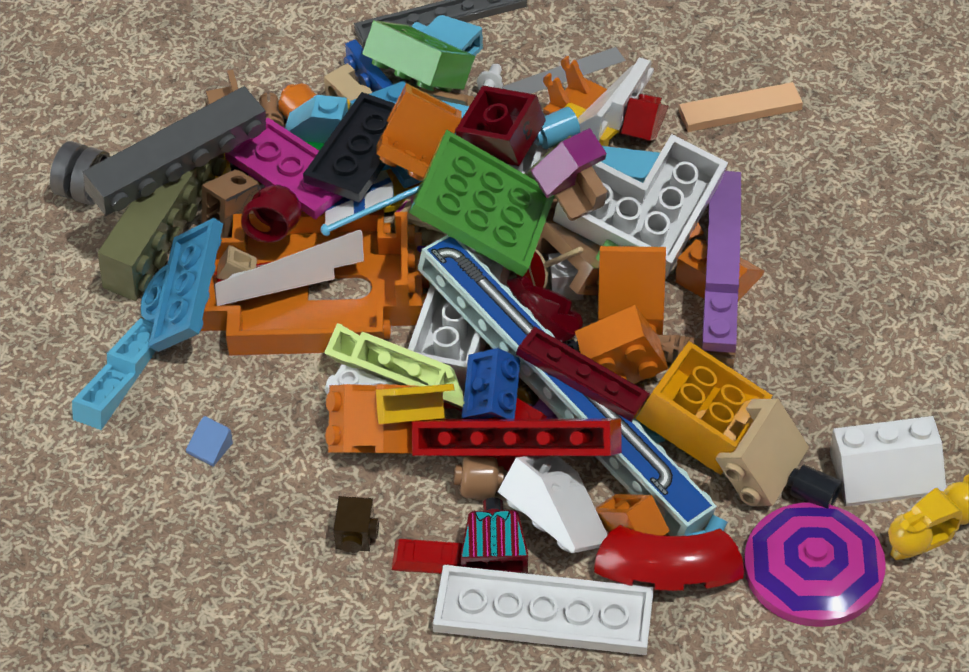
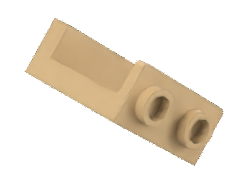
M752 399L746 410L753 419V423L736 450L732 453H719L716 461L744 503L750 506H773L786 486L791 472L794 468H797L809 446L779 399Z

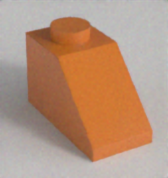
M615 494L595 508L604 528L609 533L619 525L639 532L662 536L670 531L652 495Z

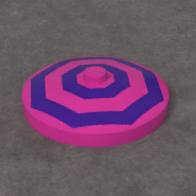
M810 502L784 506L765 516L752 530L746 543L744 554L746 580L759 602L772 613L787 621L814 627L842 624L864 613L877 599L883 585L886 569L883 548L877 536L867 524L854 514L839 507L830 505L827 509Z

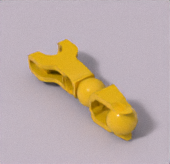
M969 474L964 477L963 482L949 484L944 491L934 488L915 504L909 512L898 515L894 519L888 530L889 542L892 545L890 553L892 558L895 560L910 558L949 542L954 537L955 532L958 531L960 525L969 524Z

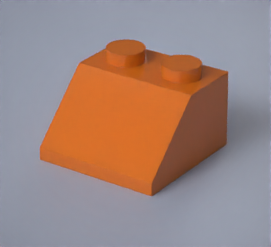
M696 239L677 258L676 283L704 299L708 241ZM741 257L738 301L764 275V270Z

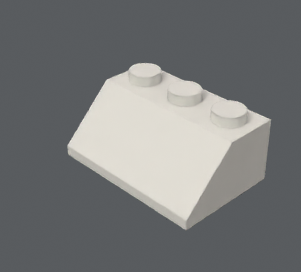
M933 416L833 429L830 456L837 479L843 482L841 493L845 507L925 497L934 488H938L940 491L945 490L946 480L942 441Z

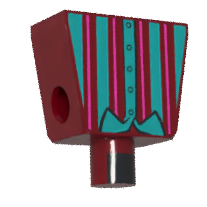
M495 497L487 498L483 501V511L470 512L461 550V567L528 574V550L519 513L515 510H504L503 501Z

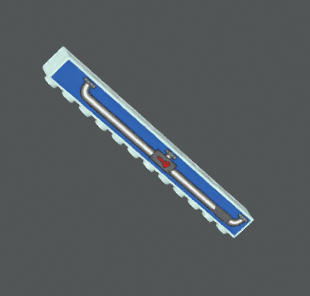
M446 235L422 249L418 264V270L493 349L500 348L520 358L519 377L559 419L621 418L622 453L612 456L595 457L630 494L653 496L670 530L668 532L670 536H685L700 531L707 526L717 506L713 503L711 497L689 478L687 472L673 462L666 454L664 448L656 444L644 432L640 423L635 420L632 422L628 421L516 355L518 346L534 326L552 337L554 335L534 318L532 312L512 295L507 286L500 283L491 273L488 266L481 263L471 253L467 245Z

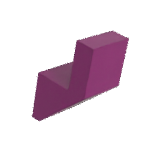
M588 128L562 141L531 170V174L546 198H549L575 185L577 173L605 160L607 153L592 130Z

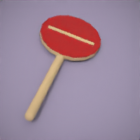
M575 248L546 262L541 253L535 249L529 269L524 276H527L534 286L545 288L548 281L547 268L582 253L583 248Z

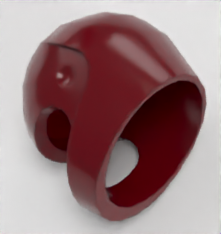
M279 184L267 186L259 190L244 207L241 216V226L244 232L256 241L265 243L280 241L297 226L302 214L301 203L296 194L289 188ZM253 211L255 216L262 223L269 226L271 230L268 232L257 230L249 220V213Z

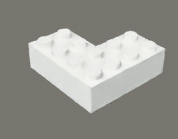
M671 134L643 183L599 162L592 167L608 191L604 206L574 221H570L558 202L553 221L601 246L606 240H611L619 246L666 247L665 279H667L677 258L680 256L718 188L728 162Z

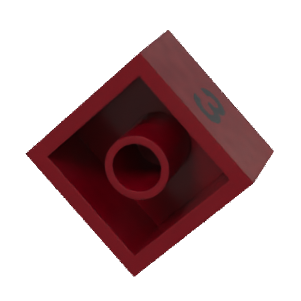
M482 85L455 129V133L457 136L504 163L520 166L546 119L536 94Z

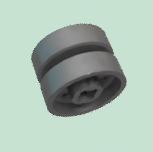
M67 141L58 150L50 171V187L52 192L84 204H96L85 191L83 171L111 157L110 154L74 141Z

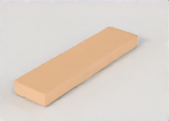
M790 82L679 104V113L687 132L799 111L802 110L803 102L794 83Z

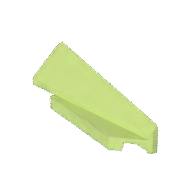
M337 323L324 352L327 356L346 366L362 369L367 374L391 380L397 385L427 386L454 384L455 391H443V402L463 410L465 403L464 395L454 369L450 365L363 331L359 336Z

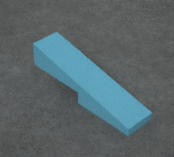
M140 318L107 353V364L72 400L73 420L99 430L103 429L156 352L148 347L153 323Z

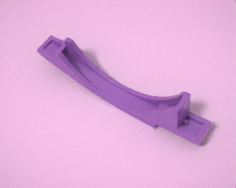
M725 171L718 188L708 204V244L702 350L735 353L740 268L741 172Z

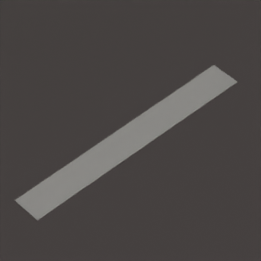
M614 47L576 61L584 76L626 60L619 50ZM562 66L507 84L502 89L532 94L547 89L543 78L548 73L552 74V81L559 77L561 83L567 82L566 73Z

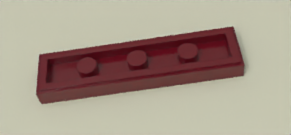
M535 326L517 348V356L630 422L634 420L649 398L650 393Z

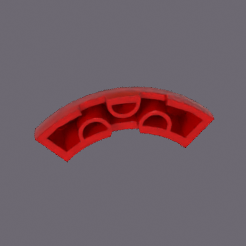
M619 525L610 531L602 541L596 554L594 573L630 586L636 580L655 583V590L684 591V584L704 583L705 588L708 589L733 583L744 578V567L738 546L730 535L720 528L697 535L662 536L639 532Z

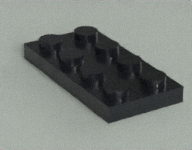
M361 92L303 173L304 183L360 203L386 165L379 159L380 156L376 154L377 144L388 124L387 119L395 103Z

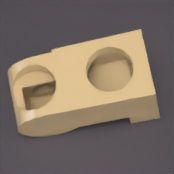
M348 63L324 76L326 96L345 97L352 101L357 99L361 92L372 93L369 87L360 85L355 80V69Z

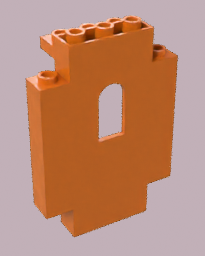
M378 210L330 231L329 236L321 233V226L325 224V212L317 219L312 218L305 212H301V218L297 226L282 240L271 243L259 242L249 237L241 226L242 214H233L232 238H221V245L218 248L215 260V271H217L218 262L228 246H233L256 257V264L274 262L351 232L361 230L363 234L364 261L334 268L335 279H365L371 284L372 289L367 296L360 299L309 300V285L217 306L214 284L218 281L215 274H213L209 287L210 295L202 318L203 327L201 331H226L229 356L324 353L337 323L359 336L363 331L383 340L391 339V326H411L417 324L427 294H423V288H429V281L418 270L421 252L417 250V247L428 245H422V232L415 233V224L408 225V212H395L396 233H391V223H385L384 210ZM254 213L249 214V220L257 230L262 232L271 230Z

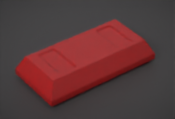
M396 539L392 571L442 574L443 565L461 567L463 544Z

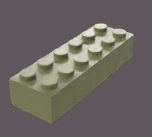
M224 153L209 160L204 166L188 171L178 180L164 184L152 194L142 196L129 204L98 251L102 288L137 301L141 293L145 292L158 268L161 269L165 265L168 251L172 247L173 238L182 234L186 223L192 222L195 218L198 205L202 200V185L215 179V175L220 177L224 173L227 165Z

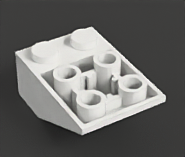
M558 456L516 457L498 490L507 499L508 505L526 514L532 519V524L537 529L549 533L557 540V545L569 553L600 548L602 541L608 534L578 472Z

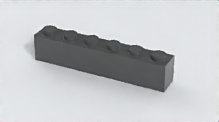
M243 86L83 171L85 191L105 216L115 211L123 210L129 203L140 197L152 194L164 184L178 180L188 171L196 167H202L214 157L230 152L238 144L259 136L266 130V110L248 89Z

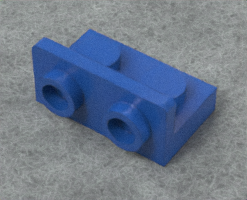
M500 348L468 355L464 391L465 403L462 410L463 419H488L492 417L515 419L520 358Z

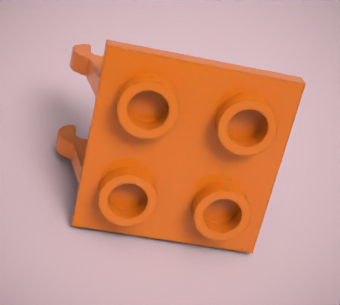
M565 56L561 60V66L565 70L568 87L564 90L559 77L552 81L551 73H548L543 78L550 98V103L543 109V113L549 115L562 109L568 103L588 109L607 89L584 78L578 62L574 59L570 64L569 56Z

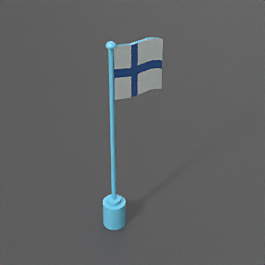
M565 107L546 115V121L535 138L534 143L537 146L541 145L544 149H548L569 135L572 137L580 133V125L573 110L570 107ZM386 170L381 171L360 203L342 197L325 211V224L321 226V233L329 236L332 230L412 196L418 192L420 185L394 196L393 183Z

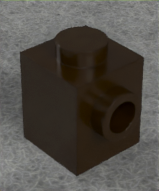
M338 496L333 529L335 549L348 553L370 551L371 539H377L379 533V518L374 516L373 498Z

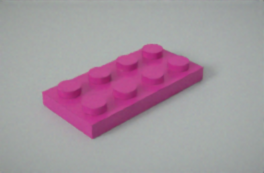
M266 118V130L259 136L250 138L238 144L230 152L225 153L227 161L264 186L279 184L289 188L299 199L301 210L314 219H317L343 197L304 183L303 173L319 150L270 118Z

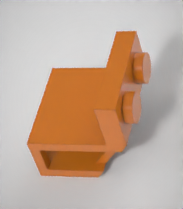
M406 83L388 116V124L378 141L376 154L380 156L379 159L383 163L391 167L398 165L408 170V174L411 177L423 181L443 134L446 130L455 133V129L462 119V111Z
M329 385V393L326 398V407L329 411V426L325 434L328 453L412 454V421L378 424L376 390L415 387V385Z

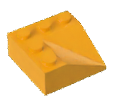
M688 341L647 399L636 420L721 475L723 470L716 461L717 455L719 453L734 452L753 423V419L746 410V407L752 399H771L773 395Z

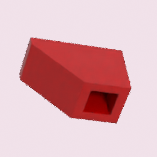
M639 93L638 98H629L621 133L647 140H656L669 105L661 104V97Z

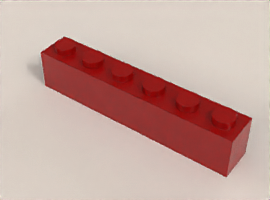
M621 418L431 419L412 421V456H612L622 453Z

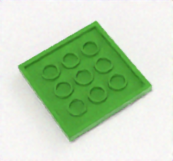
M446 130L437 146L409 213L523 277L529 269L555 196L546 198L534 179Z

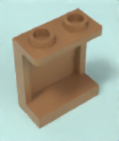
M545 222L536 250L546 254H564L575 248L582 247V253L567 259L579 270L569 287L576 294L598 296L599 261L596 259L601 245L560 224Z

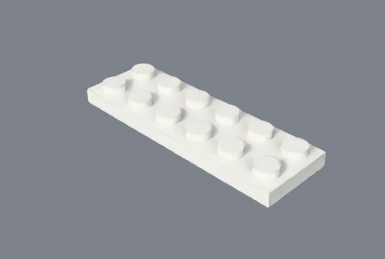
M443 565L433 620V632L647 655L654 587Z

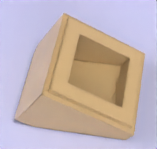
M228 246L218 262L216 278L225 280L234 273L255 269L257 258L233 246Z

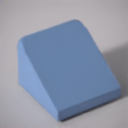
M204 416L186 448V453L214 467L233 444L231 430Z

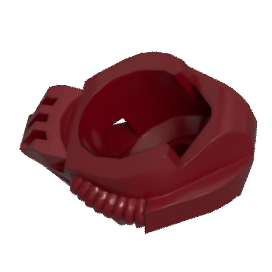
M519 276L507 280L506 283L510 287L512 295L524 307H527L532 312L534 318L545 329L551 331L557 340L563 343L576 337L575 331L582 328L583 320L580 314L571 310L572 301L552 290L534 286L527 276Z

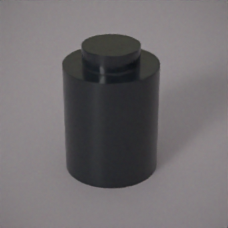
M804 464L800 469H793L788 479L787 487L791 488L790 496L828 509L830 505L833 506L835 504L843 482Z

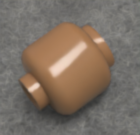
M465 456L462 465L455 464L453 485H459L460 493L464 498L479 500L492 498L496 493H499L498 490L503 482L504 467L499 466L497 459L493 456Z

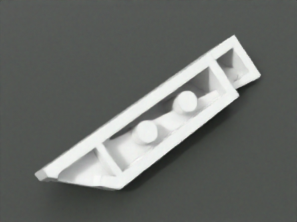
M639 57L634 65L625 71L577 118L580 132L590 128L599 141L607 127L616 130L621 128L624 123L629 98H638L639 93H642L654 72V68L650 67V60Z
M357 230L258 268L232 274L228 279L214 284L216 305H225L335 279L334 268L364 261L362 231Z

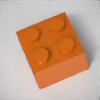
M636 305L575 331L581 354L633 384L652 378L668 369L660 339Z

